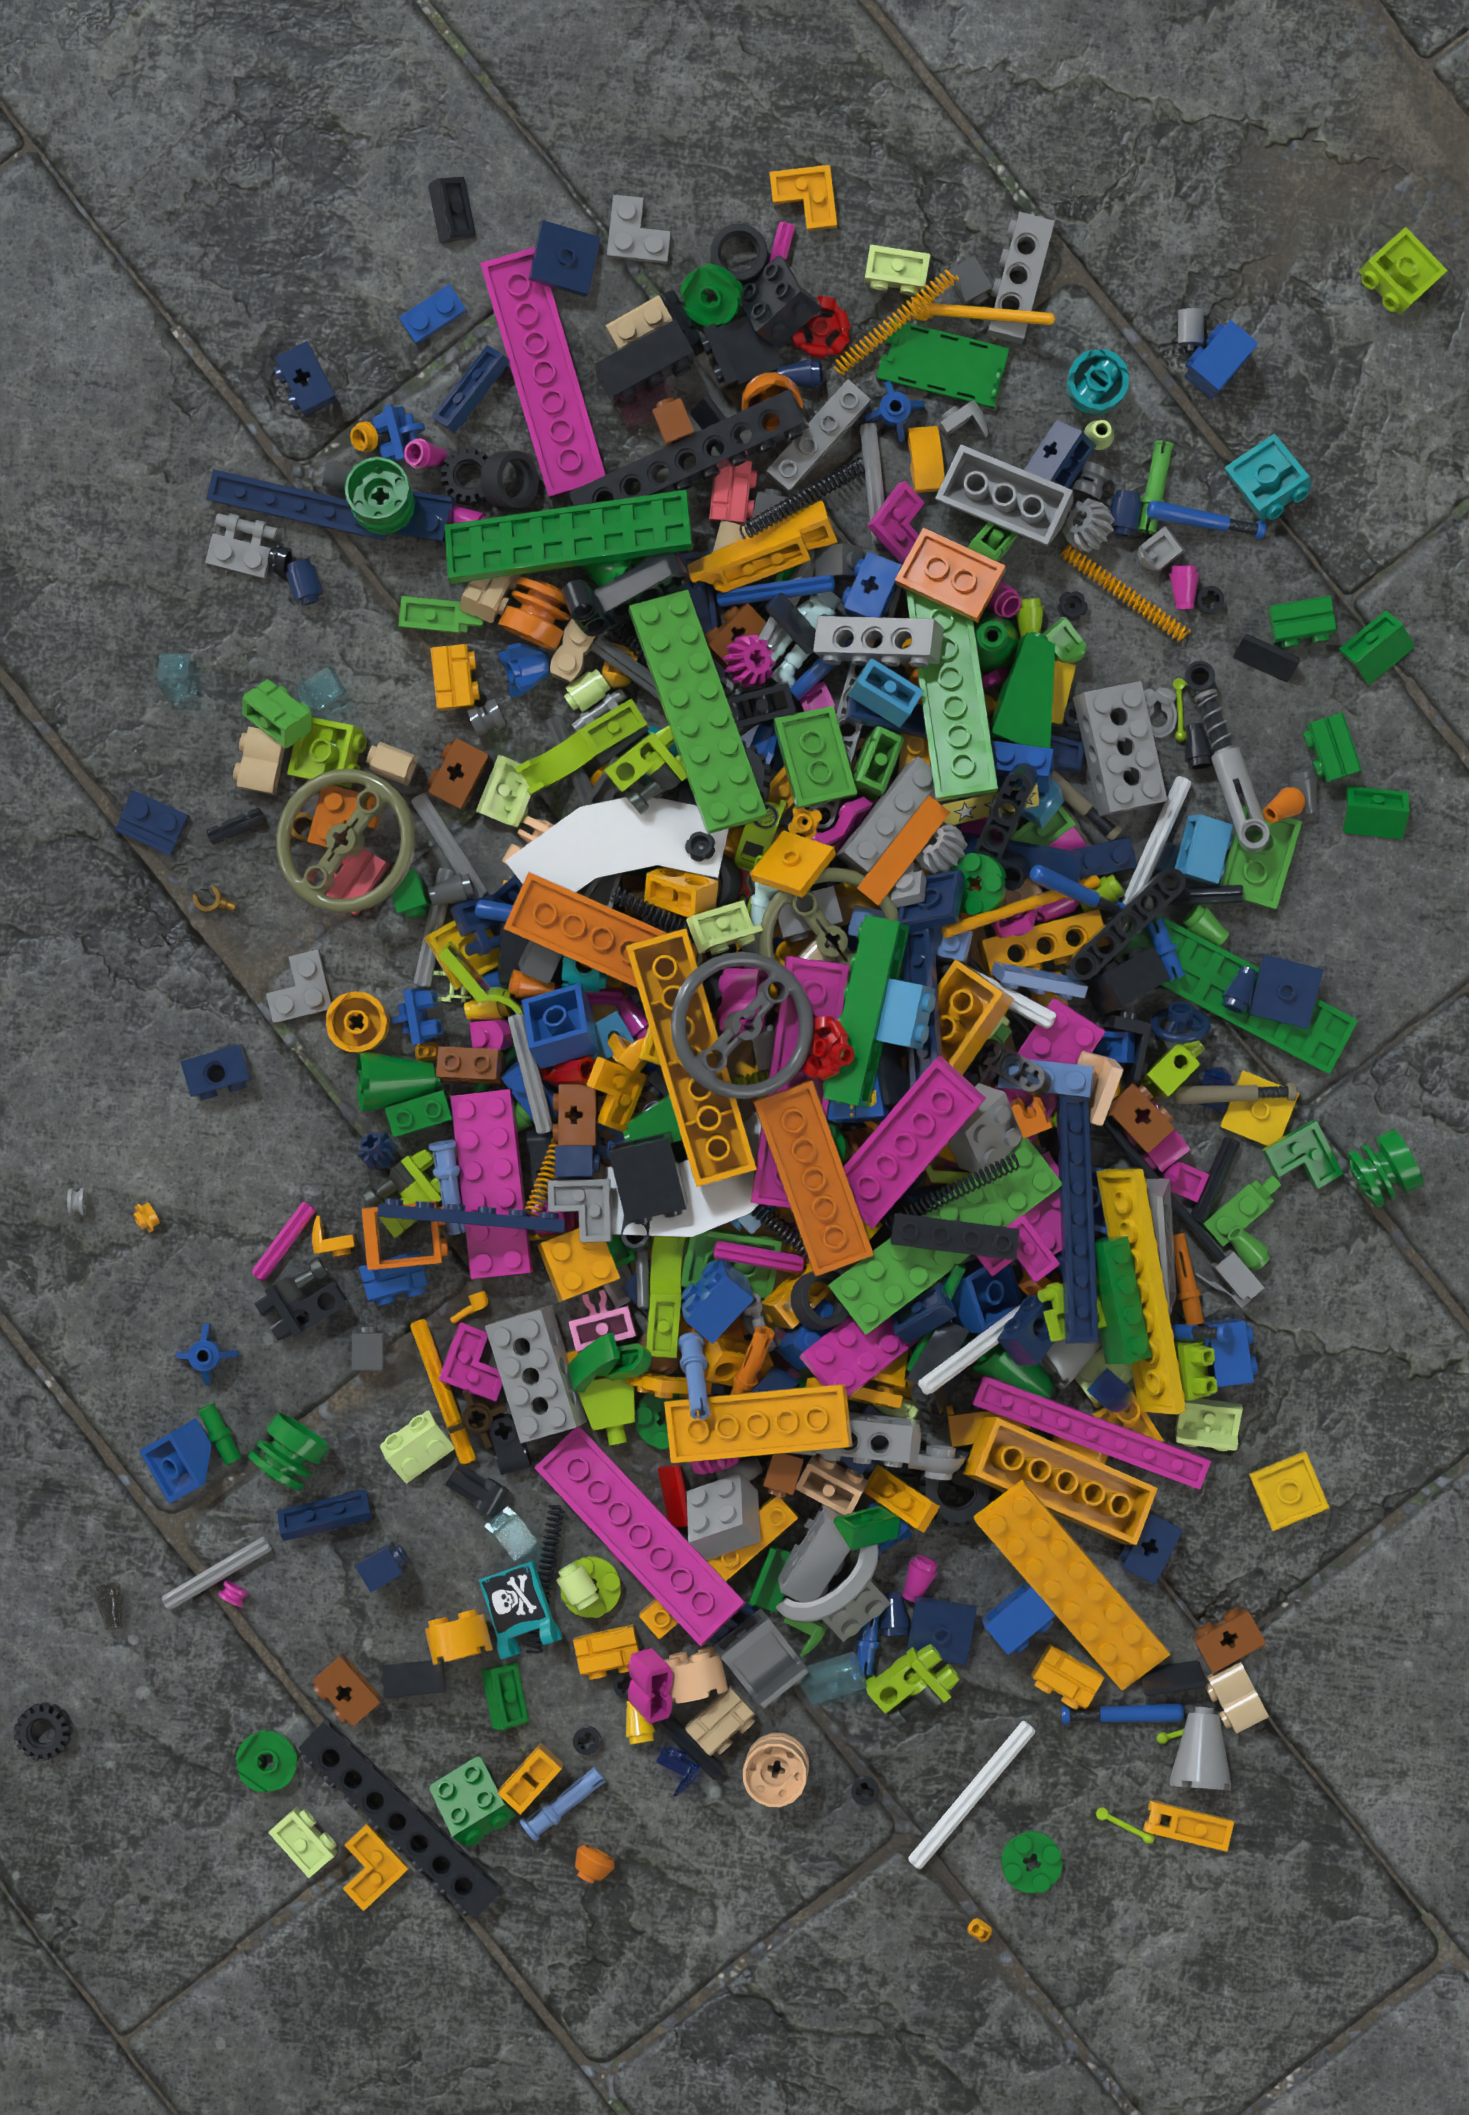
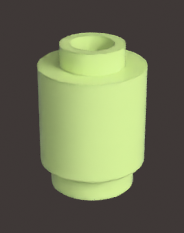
M596 669L591 673L589 671L566 686L565 689L568 693L564 695V698L573 711L579 708L581 712H584L606 696L605 693L610 690V687Z
M573 1562L558 1572L560 1577L556 1581L571 1606L575 1605L577 1610L587 1607L599 1598L596 1593L598 1589L583 1564L576 1566Z

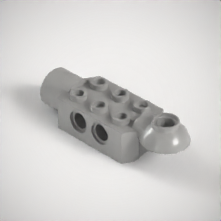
M849 1412L851 1432L857 1436V1439L852 1442L851 1447L790 1452L812 1456L822 1454V1459L830 1461H840L841 1456L853 1457V1462L859 1464H871L872 1460H882L884 1465L889 1467H902L903 1463H908V1469L925 1470L924 1477L937 1480H952V1474L963 1465L966 1459L965 1456L955 1454L956 1448L949 1446L927 1445L926 1451H920L921 1427L918 1420ZM877 1435H882L888 1439V1442L883 1446H876L871 1440Z

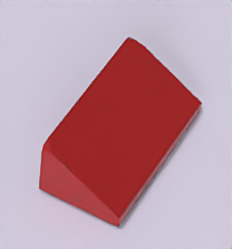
M681 1464L661 1466L658 1468V1474L667 1518L675 1527H687V1492Z

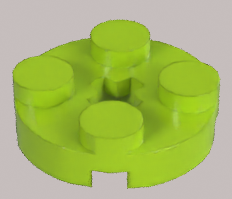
M599 1556L582 1557L573 1561L576 1566L583 1564L590 1578L597 1581L596 1587L599 1588L597 1592L599 1598L587 1607L577 1610L575 1605L571 1606L561 1589V1598L566 1606L573 1613L586 1618H599L611 1611L621 1594L620 1577L615 1566Z

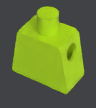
M1200 1041L1185 1043L1184 1045L1181 1043L1173 1045L1147 1069L1144 1079L1140 1078L1137 1085L1141 1083L1152 1094V1100L1155 1103L1169 1097L1200 1065L1196 1058L1205 1050L1204 1046Z
M604 1376L595 1378L586 1391L578 1392L592 1430L606 1428L609 1445L627 1442L623 1424L635 1422V1386L625 1383L626 1379L612 1381Z

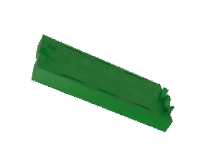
M907 322L906 325L901 324L902 328H897V332H892V336L887 335L888 338L885 344L890 345L888 355L882 354L876 380L890 381L892 384L967 403L975 400L979 406L994 409L1009 348ZM898 378L916 382V384L898 380ZM929 385V386H933V387L945 389V391H941V390L929 388V387H927V386ZM957 393L975 397V399L957 395Z

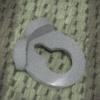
M1159 687L1156 691L1147 689L1144 691L1149 718L1154 712L1153 704L1156 701L1161 703V710L1167 714V721L1163 726L1155 727L1151 724L1153 736L1165 737L1173 731L1177 722V711L1174 705L1176 694L1170 689Z

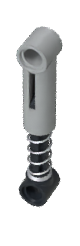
M1195 661L1185 671V687L1195 702L1199 704L1197 709L1202 712V723L1206 724L1208 729L1206 735L1211 738V749L1215 750L1211 760L1230 812L1239 844L1246 852L1259 853L1268 845L1269 828L1260 808L1242 752L1239 747L1232 745L1229 737L1232 733L1227 731L1225 725L1227 720L1223 719L1220 710L1223 707H1219L1216 699L1218 687L1215 682V671L1209 663ZM1202 672L1209 679L1203 685H1196L1192 682L1191 677L1195 673ZM1240 793L1243 796L1250 817L1247 821L1237 795ZM1250 829H1257L1262 833L1263 838L1257 843H1252L1246 839L1245 834Z

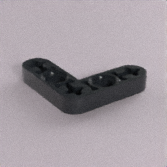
M992 1038L986 1040L962 1075L969 1081L973 1074L980 1073L981 1079L979 1083L990 1086L995 1077L999 1075L1034 1097L1045 1095L1052 1085L1051 1076L1044 1069ZM990 1051L996 1053L993 1058L987 1056ZM1013 1061H1019V1070L1013 1075H1008L1009 1065ZM981 1063L987 1067L986 1070L980 1067ZM1028 1073L1036 1079H1040L1038 1085L1026 1079Z

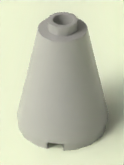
M1099 1329V1343L1065 1344V1339L1055 1341L1040 1361V1364L1047 1374L1050 1373L1056 1378L1052 1381L1056 1387L1060 1389L1066 1388L1101 1347Z
M1195 1707V1713H1188L1170 1776L1169 1786L1231 1791V1780L1220 1715L1213 1714L1214 1708Z

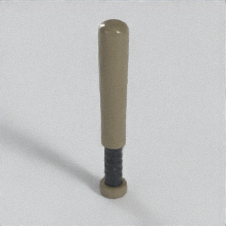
M1053 769L1051 779L1061 786L1064 801L1080 815L1088 817L1089 820L1107 834L1106 838L1109 841H1113L1123 828L1118 824L1115 826L1104 816L1099 817L1098 811L1093 807V804Z
M1287 1083L1284 1087H1258L1257 1085L1179 1086L1173 1092L1176 1104L1258 1101L1260 1098L1281 1097L1287 1098L1288 1101L1296 1100L1295 1083Z

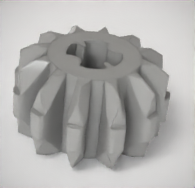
M1089 498L1083 503L1077 501L1076 508L1074 510L1070 509V515L1066 518L1064 522L1065 527L1061 532L1066 537L1068 543L1075 549L1078 548L1087 553L1092 548L1099 550L1101 542H1108L1107 535L1114 531L1111 524L1115 519L1112 517L1108 507L1102 502L1099 503Z
M943 822L916 856L918 864L929 873L940 874L943 871L950 872L951 867L954 865L958 866L957 861L965 856L963 850L966 849L967 844L961 835L962 832L955 826L953 827L951 824Z

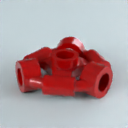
M817 296L816 299L819 300L823 307L820 311L834 312L831 318H823L815 314L805 324L812 332V341L806 343L802 328H800L791 337L795 348L806 351L809 356L826 358V355L834 354L839 356L851 341L849 339V329L852 327L845 309L841 310L836 303V299L827 296ZM834 331L841 332L831 346L828 347L825 342L828 336Z
M821 1016L814 1019L815 1030L806 1062L802 1066L803 1071L814 1079L821 1078L826 1080L839 1074L840 1068L849 1065L854 1058V1049L847 1043L848 1033L839 1020L835 1021V1018L832 1016ZM821 1034H828L824 1038H821L822 1036H820Z

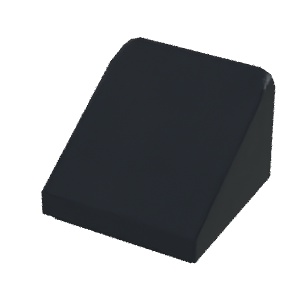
M1165 842L1153 871L1159 873L1168 868H1175L1180 847ZM1165 875L1166 877H1169V878H1171V879H1174V878H1173L1172 876H1170V875Z

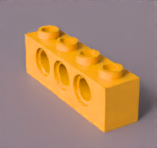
M1098 909L1034 926L1033 930L1022 936L1012 935L1005 938L995 936L978 941L985 973L989 977L994 976L991 973L994 961L1036 970L1043 969L1042 963L1054 960L1055 965L1066 963L1069 957L1103 926V921ZM1069 930L1077 932L1080 937V942L1076 947L1070 946L1066 941V934ZM1102 937L1097 941V949L1101 952L1100 947L1109 945L1108 940ZM1040 938L1047 939L1051 945L1050 952L1047 955L1041 954L1037 949V941ZM1010 946H1016L1020 949L1022 955L1019 962H1013L1008 958L1007 951Z

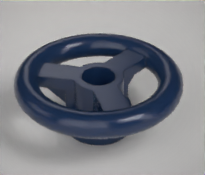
M1174 1002L1169 1005V1008L1155 1013L1150 1020V1023H1152L1151 1030L1155 1032L1154 1035L1172 1043L1199 1041L1207 1036L1211 1029L1208 1017L1202 1012L1193 1009V1006L1186 1002ZM1168 1017L1170 1024L1168 1028L1163 1030L1159 1027V1022ZM1187 1030L1196 1031L1190 1034H1177Z

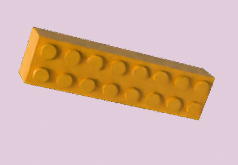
M684 928L626 945L696 1187L757 1170L736 1098L718 1095L695 1081L683 1067L672 1041L671 1014L675 998L688 976L698 968L687 929ZM703 983L694 992L686 1014L687 1039L694 1056H697L702 1049L711 1047L718 1039ZM710 1051L707 1054L706 1061L711 1068L716 1066L717 1057ZM725 1066L721 1071L717 1072L716 1076L724 1082L731 1083L727 1066Z

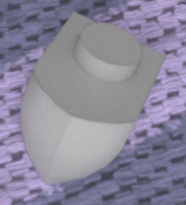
M975 400L967 403L960 409L954 406L941 416L943 421L940 422L939 428L945 437L970 420L985 438L988 436L985 417Z
M1164 526L1139 546L1137 552L1140 565L1146 569L1161 571L1184 553L1185 549L1170 529Z

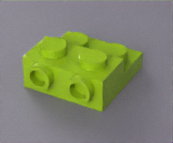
M1405 227L1372 256L1358 272L1362 275L1361 281L1363 285L1370 290L1375 289L1383 297L1382 303L1384 307L1391 312L1396 311L1401 315L1448 270Z
M312 717L310 733L300 740L297 739V742L294 743L287 775L310 780L332 770H360L359 765H357L359 753L365 750L367 745V738L363 735L364 729L350 724ZM352 783L335 784V786L351 789Z

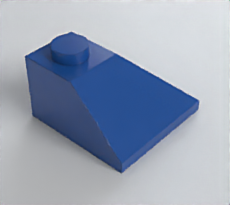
M197 1418L139 1450L169 1504L205 1484L211 1443L207 1438L206 1431L199 1424Z

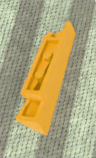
M819 501L794 513L792 516H788L787 519L783 518V521H778V524L773 523V527L768 526V530L763 528V533L759 532L758 536L754 535L753 538L746 536L745 540L742 538L690 563L688 571L692 582L696 583L700 580L712 584L715 590L725 593L811 560L808 550L838 543L825 505L823 501Z

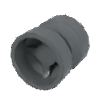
M1086 461L1081 469L1082 475L1080 479L1075 481L1072 490L1085 498L1099 502L1103 495L1102 487L1104 483L1109 481L1112 472L1101 465Z
M495 698L486 701V704L480 708L474 706L467 709L478 738L486 735L490 729H500L507 726Z

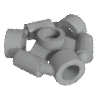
M753 1293L754 1300L741 1314V1321L746 1326L748 1334H751L752 1337L757 1326H766L761 1314L763 1309L761 1298L756 1293ZM773 1339L769 1345L767 1353L776 1348Z

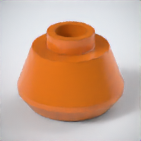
M587 1844L577 1848L575 1868L579 1871L577 1876L593 1884L595 1880L602 1881L614 1870V1859L605 1852Z

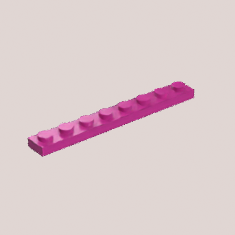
M984 1374L980 1378L971 1401L975 1406L1199 1490L1211 1463L1210 1459Z

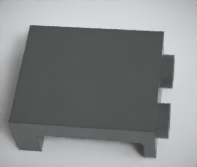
M761 1608L713 1646L761 1709L776 1703L782 1693L790 1687L801 1683L809 1672V1669Z

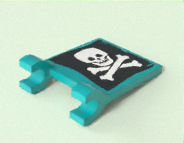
M534 1561L479 1579L497 1635V1649L501 1660L520 1654L519 1645L513 1638L520 1634L540 1628V1639L543 1645L562 1639L561 1631L551 1616Z

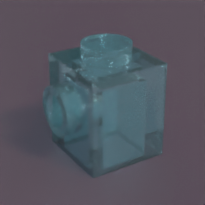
M506 1507L484 1526L504 1553L513 1561L526 1556L538 1542L521 1518L509 1507Z

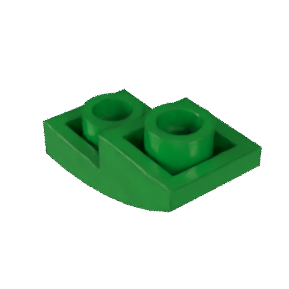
M607 1333L596 1339L570 1362L568 1370L573 1392H585L590 1383L596 1378V1375L608 1376L615 1364L618 1363L620 1349L616 1346L614 1333Z

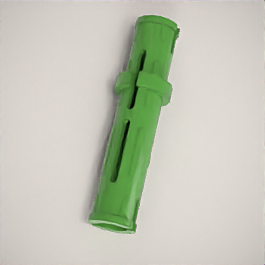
M1156 440L1154 442L1155 446L1146 493L1141 498L1143 508L1138 531L1146 534L1148 521H1150L1149 534L1154 535L1157 533L1159 520L1151 519L1147 516V507L1151 501L1165 502L1163 494L1172 449L1174 448V444L1166 441L1163 454L1161 453L1163 441Z

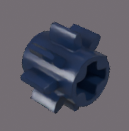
M383 1132L381 1135L370 1133L362 1139L360 1144L362 1151L357 1154L370 1170L375 1166L378 1169H384L393 1163L395 1159L393 1151L398 1149V1146L386 1132Z

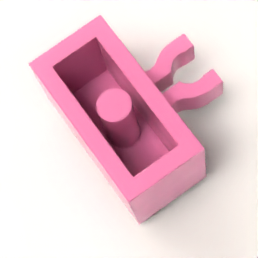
M604 1289L599 1291L601 1296L599 1303L600 1313H597L595 1305L589 1300V1294L582 1295L585 1306L590 1310V1315L569 1321L576 1352L583 1350L590 1343L607 1333H614L615 1341L636 1336L637 1332L630 1306L608 1311L606 1309L607 1295Z

